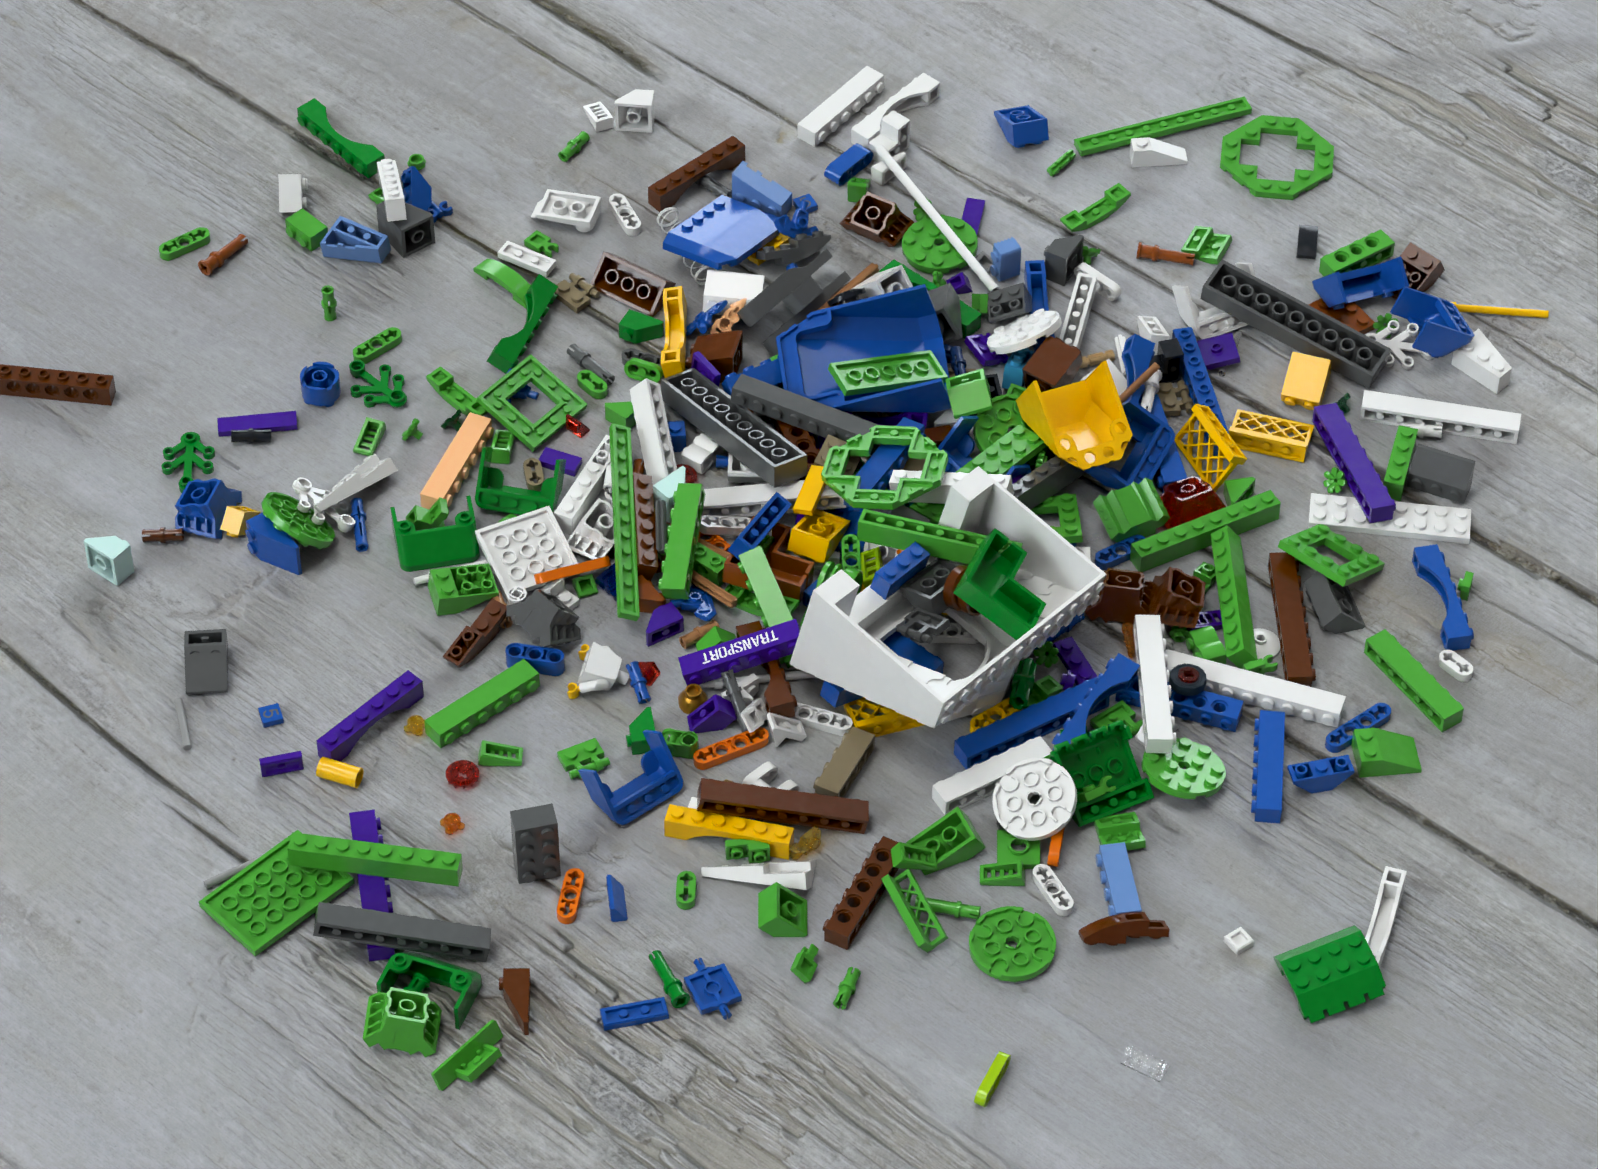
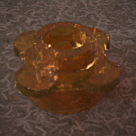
M449 813L440 820V825L444 826L445 833L448 835L465 828V824L461 822L460 816L456 813Z

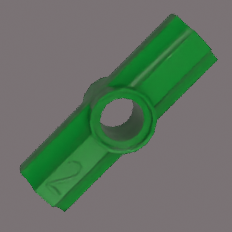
M1031 658L1019 661L1017 673H1014L1009 703L1015 709L1021 710L1023 707H1026L1029 695H1032L1037 664Z

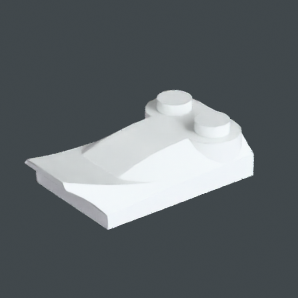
M547 189L544 198L537 203L531 218L575 225L578 231L588 232L594 228L600 215L602 200L598 196Z

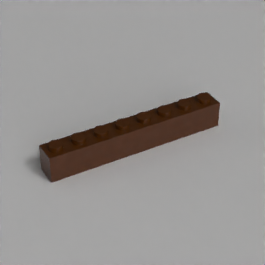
M1287 552L1269 553L1268 571L1280 641L1284 678L1286 681L1312 687V681H1316V671L1311 667L1313 665V653H1309L1311 639L1306 635L1308 634V622H1304L1306 607L1302 606L1304 595L1303 591L1299 590L1301 588V576L1297 575V572H1299V562Z
M701 778L697 791V811L860 834L865 833L869 822V801L705 778Z

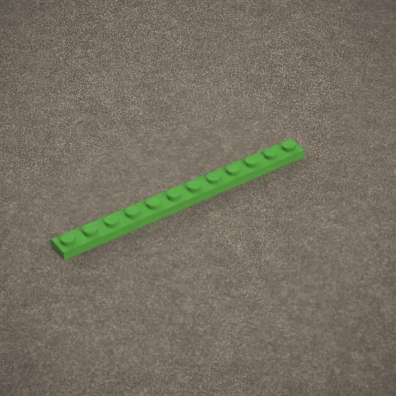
M612 423L609 427L617 615L619 618L637 621L640 617L631 428Z

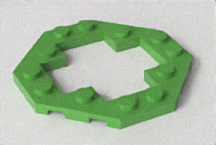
M1261 115L1223 136L1220 168L1224 172L1228 171L1232 174V178L1241 186L1245 185L1249 188L1250 193L1255 197L1294 200L1303 191L1308 192L1318 186L1319 182L1332 178L1334 146L1299 118ZM1260 133L1297 136L1296 149L1315 150L1314 170L1295 169L1294 182L1257 179L1258 166L1239 164L1241 144L1259 146Z
M876 425L870 428V432L864 435L858 434L846 440L847 443L840 447L836 445L830 448L821 473L822 481L853 508L894 510L941 486L948 463V454L944 450H939L936 447V443L930 438L924 437L917 427ZM873 444L910 445L908 450L909 458L926 459L921 477L900 478L897 490L859 489L861 476L844 475L849 457H869Z

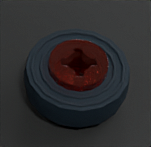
M1184 663L1177 665L1169 675V685H1171L1172 690L1184 696H1194L1203 692L1207 682L1204 670L1193 664Z

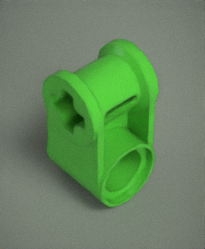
M671 728L662 731L672 756L693 759L695 751L699 749L698 736L695 732Z

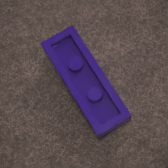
M1072 636L1053 643V647L1058 649L1057 655L1067 671L1070 670L1072 671L1071 673L1076 674V685L1081 684L1085 680L1098 677Z

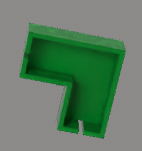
M994 528L982 540L953 593L1017 641L1036 625L1046 603L1014 580L1027 552L1012 542L999 554L998 551L1009 541V538Z

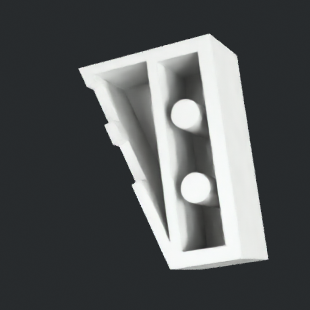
M1478 328L1473 332L1475 336L1471 343L1453 351L1451 364L1498 394L1509 385L1512 367Z

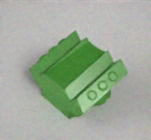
M1146 477L1139 484L1132 482L1130 485L1119 490H1111L1107 496L1100 494L1093 501L1111 540L1117 543L1134 535H1142L1144 537L1153 535L1156 532V528L1163 526L1170 519L1152 480Z
M390 987L387 993L378 992L369 996L363 1040L369 1047L379 1044L383 1050L396 1049L408 1052L410 1055L420 1051L424 1057L436 1053L442 1010L435 1002L430 1001L426 993Z

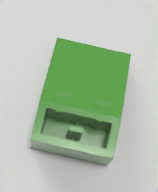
M489 563L430 569L428 589L437 616L460 613L499 595Z

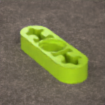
M1001 1051L998 1052L976 1092L974 1103L983 1107L988 1105L1009 1066L1011 1055Z

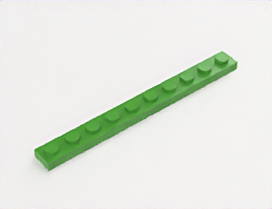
M1244 96L1074 139V146L1080 156H1085L1129 145L1132 138H1157L1252 113V107Z

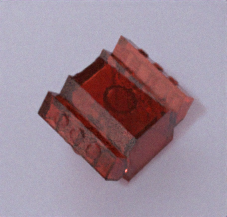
M1194 475L1163 486L1164 493L1159 495L1170 516V519L1164 524L1167 529L1226 507L1211 485Z

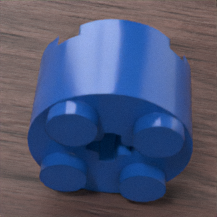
M321 361L314 362L313 366L308 368L306 366L302 369L300 383L304 402L314 406H333L341 394L339 372L334 368V365Z

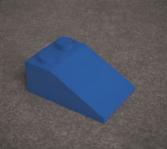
M1029 105L994 111V116L1007 141L1014 147H1024L1025 144L1029 143L1041 144L1043 141L1049 140L1047 118Z
M263 512L246 520L247 530H245L249 542L247 547L251 554H255L261 561L296 575L302 574L299 546L286 532L277 530L273 526L274 523L264 516Z

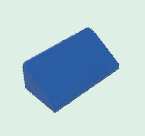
M607 875V894L611 921H626L628 917L624 887L612 875Z

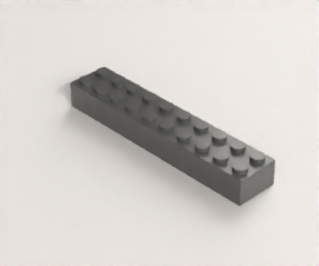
M1223 259L1203 285L1200 299L1303 354L1331 360V369L1370 389L1388 362L1391 352L1389 347Z
M695 368L661 380L662 398L666 404L774 488L807 475V454L747 408L731 403L730 395Z

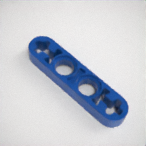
M1377 703L1333 730L1326 736L1325 748L1332 753L1341 752L1352 743L1353 735H1347L1345 731L1381 727L1390 720V706L1385 703ZM1361 721H1370L1371 725L1365 726L1361 724Z

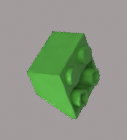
M983 368L945 379L955 419L961 416L984 413L993 409L990 386Z

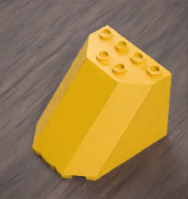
M1103 361L1085 380L1041 392L1037 380L1033 381L1016 399L1023 421L1059 458L1083 471L1091 467H1098L1120 460L1133 435L1107 361Z

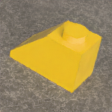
M227 506L221 530L227 531L226 535L238 538L239 535H246V520L261 512L245 506Z

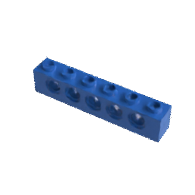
M1138 674L1126 691L1116 693L1115 701L1120 702L1123 700L1126 704L1141 708ZM1171 688V697L1169 698V701H1173L1171 716L1223 730L1236 732L1242 716L1244 701L1204 690L1198 695L1184 696L1176 693Z

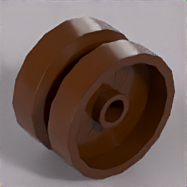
M959 565L951 571L946 579L943 600L946 606L951 609L962 611L971 616H979L981 613L953 593L968 567L966 565Z

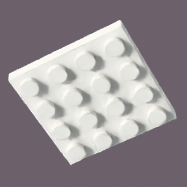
M550 506L475 530L477 541L506 599L507 591L511 587L521 586L528 592L551 582L536 585L535 574L578 564Z

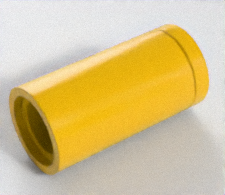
M322 757L319 760L316 769L317 777L353 788L359 787L364 773L363 768L327 757Z

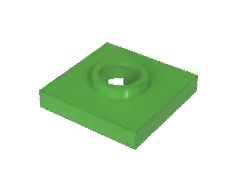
M997 830V863L1022 860L1025 869H1033L1036 865L1040 864V840H1022L1012 836L1006 830ZM1011 844H1025L1026 848L1022 851H1016L1011 847Z

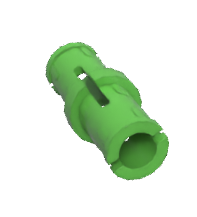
M581 131L578 136L571 139L567 146L558 153L559 158L567 162L575 153H579L581 147L590 140L589 135L585 131Z
M327 285L321 289L323 297L321 306L324 309L325 320L334 321L337 318L335 309L337 301L334 298V288Z
M849 967L844 980L838 986L839 991L833 1001V1005L838 1009L841 1003V1009H846L851 995L856 991L855 985L861 975V971L857 968L852 973L853 967Z

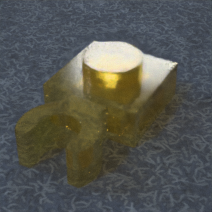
M814 826L802 835L798 843L790 846V850L793 852L789 854V857L797 861L803 854L807 855L812 850H816L821 844V830Z

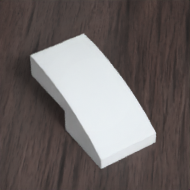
M762 698L754 700L740 714L749 733L762 726L767 719V711Z

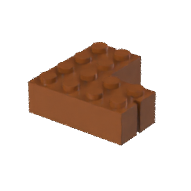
M777 523L772 529L774 542L765 556L782 595L798 599L801 602L804 590L813 581L815 562L785 553L788 548L791 527ZM730 553L724 563L723 582L748 589L745 581L749 579L746 573H741L737 564L741 561Z

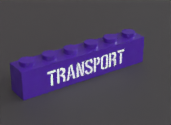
M797 619L678 657L682 675L687 686L690 684L700 685L722 677L721 673L733 669L734 673H738L739 671L793 654L801 630Z

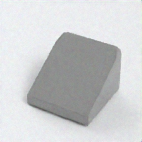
M982 251L975 258L985 271L989 273L993 261L987 253Z

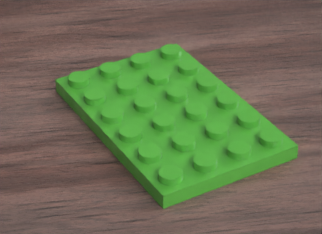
M291 835L199 901V907L255 957L317 911L319 902L329 903L354 884V878L347 872L289 865L287 849Z

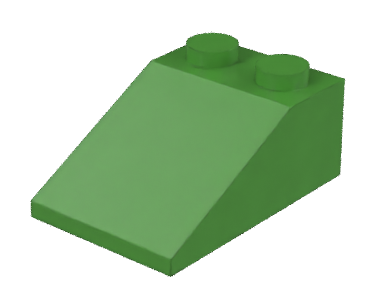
M1378 728L1354 729L1351 746L1359 778L1421 773L1422 769L1413 737Z
M956 807L906 842L911 845L935 849L937 869L921 870L924 875L969 860L986 848L971 820L959 807Z

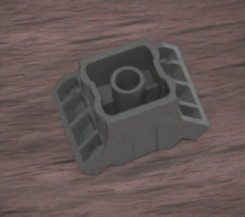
M535 589L532 595L523 603L506 605L507 617L515 615V625L519 624L531 635V639L540 638V647L562 645L564 643H571V641L581 640L580 628L575 624L579 616L560 599L550 593Z

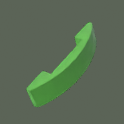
M1118 183L1104 191L1102 199L1079 213L1076 210L1062 217L1060 221L1072 232L1088 229L1117 211L1129 199L1131 193Z
M486 259L473 268V271L485 280L491 278L512 293L513 300L526 309L524 296L530 284L516 271L493 259Z
M441 366L426 376L427 381L435 391L456 410L460 409L464 415L468 416L471 412L484 416L488 413L476 402L477 398L456 384L454 376Z
M728 584L725 590L737 597V608L753 615L764 616L762 609L757 610L753 601L756 598L755 593L749 592L748 589ZM783 596L792 614L800 604V600Z

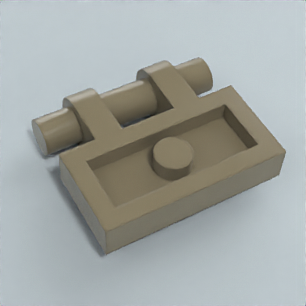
M571 273L569 279L572 282L569 283L564 279L558 283L555 294L557 295L556 299L575 313H579L591 304L590 297L598 298L600 292L596 290L597 288L593 284L585 282L582 276Z
M1183 380L1177 382L1178 388H1173L1172 382L1159 383L1160 388L1156 394L1159 396L1166 417L1180 416L1181 410H1186L1188 414L1193 413L1191 409L1194 403L1192 398L1189 397L1188 386L1185 385Z

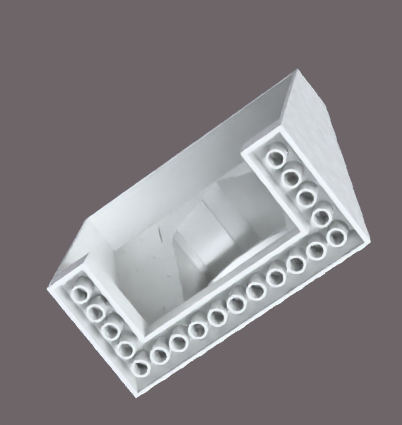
M978 466L951 486L938 525L988 535L996 528L1008 537L1009 540L1023 543L1022 549L1027 552V555L1014 580L1046 603L1036 625L1016 641L982 614L971 616L951 608L945 610L943 613H947L967 630L974 640H978L985 646L984 660L980 667L970 676L953 681L942 673L917 665L911 660L898 656L883 643L886 638L896 632L898 624L905 625L904 617L915 610L900 589L886 600L870 588L871 585L857 595L860 585L841 569L813 590L790 665L815 675L816 678L840 686L844 690L865 697L866 700L895 710L899 714L935 728L940 723L945 724L948 721L964 716L982 713L1002 702L1019 661L1022 658H1028L1033 649L1036 647L1040 648L1048 637H1054L1063 625L1065 627L1068 626L1073 617L1076 615L1080 616L1087 606L1094 605L1100 598L1098 594L1105 585L1103 582L1107 574ZM930 556L927 565L933 562L937 557ZM952 561V562L958 563V564H960V565H966V566L969 565V564H965V563H960V562Z

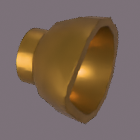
M697 684L688 685L678 696L679 708L686 714H691L708 700L706 693Z

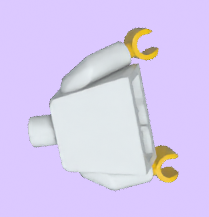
M595 642L590 647L587 644H583L581 651L578 652L580 660H584L577 682L580 684L577 686L576 683H569L567 695L570 699H575L579 696V692L608 691L615 681L626 685L629 673L619 670L622 662L621 657L616 655L609 646H601Z

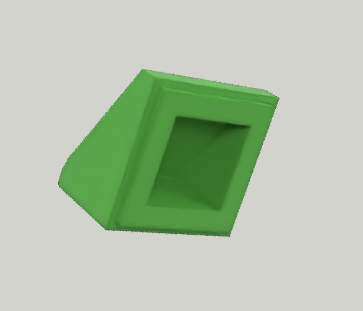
M593 574L574 578L571 581L578 598L598 593Z

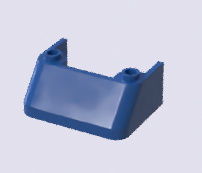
M1402 257L1345 273L1335 272L1312 281L1314 290L1329 308L1333 307V310L1345 308L1344 304L1380 295H1382V298L1394 296V291L1403 289L1404 286L1409 287Z
M1406 286L1403 287L1390 311L1391 314L1406 318L1410 323H1416L1419 326L1418 331L1420 332L1412 347L1426 352L1434 358L1444 357L1471 343L1475 336L1453 303Z
M1132 399L1122 403L1125 415L1131 419L1129 426L1133 434L1132 438L1137 442L1121 471L1119 472L1112 467L1107 468L1104 465L1084 470L1104 486L1116 490L1124 488L1132 482L1139 484L1145 477L1152 480L1175 439L1174 430Z
M961 416L939 445L938 449L944 450L948 454L945 472L955 473L972 460L970 455L975 448V442L968 433L979 419L977 416ZM1013 465L1006 475H1011L1012 479L1020 474L1024 476L1030 467L1028 465Z
M643 731L651 749L641 759V767L644 773L614 792H611L607 784L602 783L597 771L588 769L578 770L591 799L616 824H628L678 793L683 787V778L660 731Z

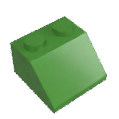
M774 883L758 893V928L773 937L807 936V900L781 884Z

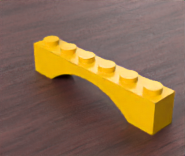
M682 286L663 289L665 345L663 351H661V367L665 378L685 371L687 301Z
M669 804L664 819L666 837L687 840L701 836H718L730 839L755 840L770 845L771 857L787 860L790 858L794 845L793 827L729 815L700 812L697 809Z

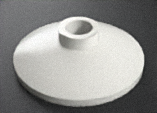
M1253 629L1257 659H1264L1267 655H1273V658L1276 657L1280 651V641L1277 635L1266 629Z

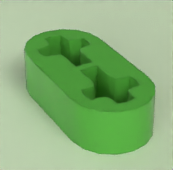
M582 370L577 374L578 386L592 398L599 400L607 396V383L592 371Z
M683 871L677 876L676 905L680 909L689 910L693 908L696 901V876L691 871ZM685 880H689L688 886H684ZM684 894H688L687 901H683Z

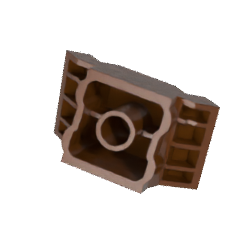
M867 191L866 195L859 199L839 224L846 230H853L860 236L877 243L883 242L888 247H894L914 221L903 214L895 202Z
M1169 567L1162 576H1155L1153 579L1148 613L1150 615H1160L1161 624L1171 627L1178 626V628H1195L1199 619V612L1204 607L1206 583L1200 578L1190 576L1178 568Z
M1107 568L1104 571L1107 574L1103 582L1105 585L1098 594L1100 598L1094 605L1087 606L1085 614L1091 621L1100 616L1105 623L1117 621L1128 623L1131 626L1134 624L1135 615H1150L1148 611L1151 602L1150 593L1153 589V586H1151L1152 582L1151 580H1144L1143 572Z

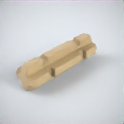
M1113 350L1104 351L1105 353L1098 352L1087 355V357L1082 356L1083 363L1080 368H1086L1088 365H1098L1108 359L1114 361L1115 354Z

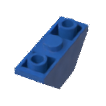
M411 166L404 170L401 181L403 183L405 203L426 211L432 205V187L416 167Z
M1349 755L1287 766L1293 784L1311 794L1333 790L1355 772Z

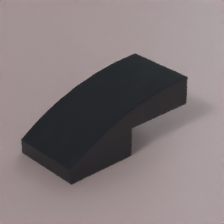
M1299 225L1296 258H1316L1318 226Z

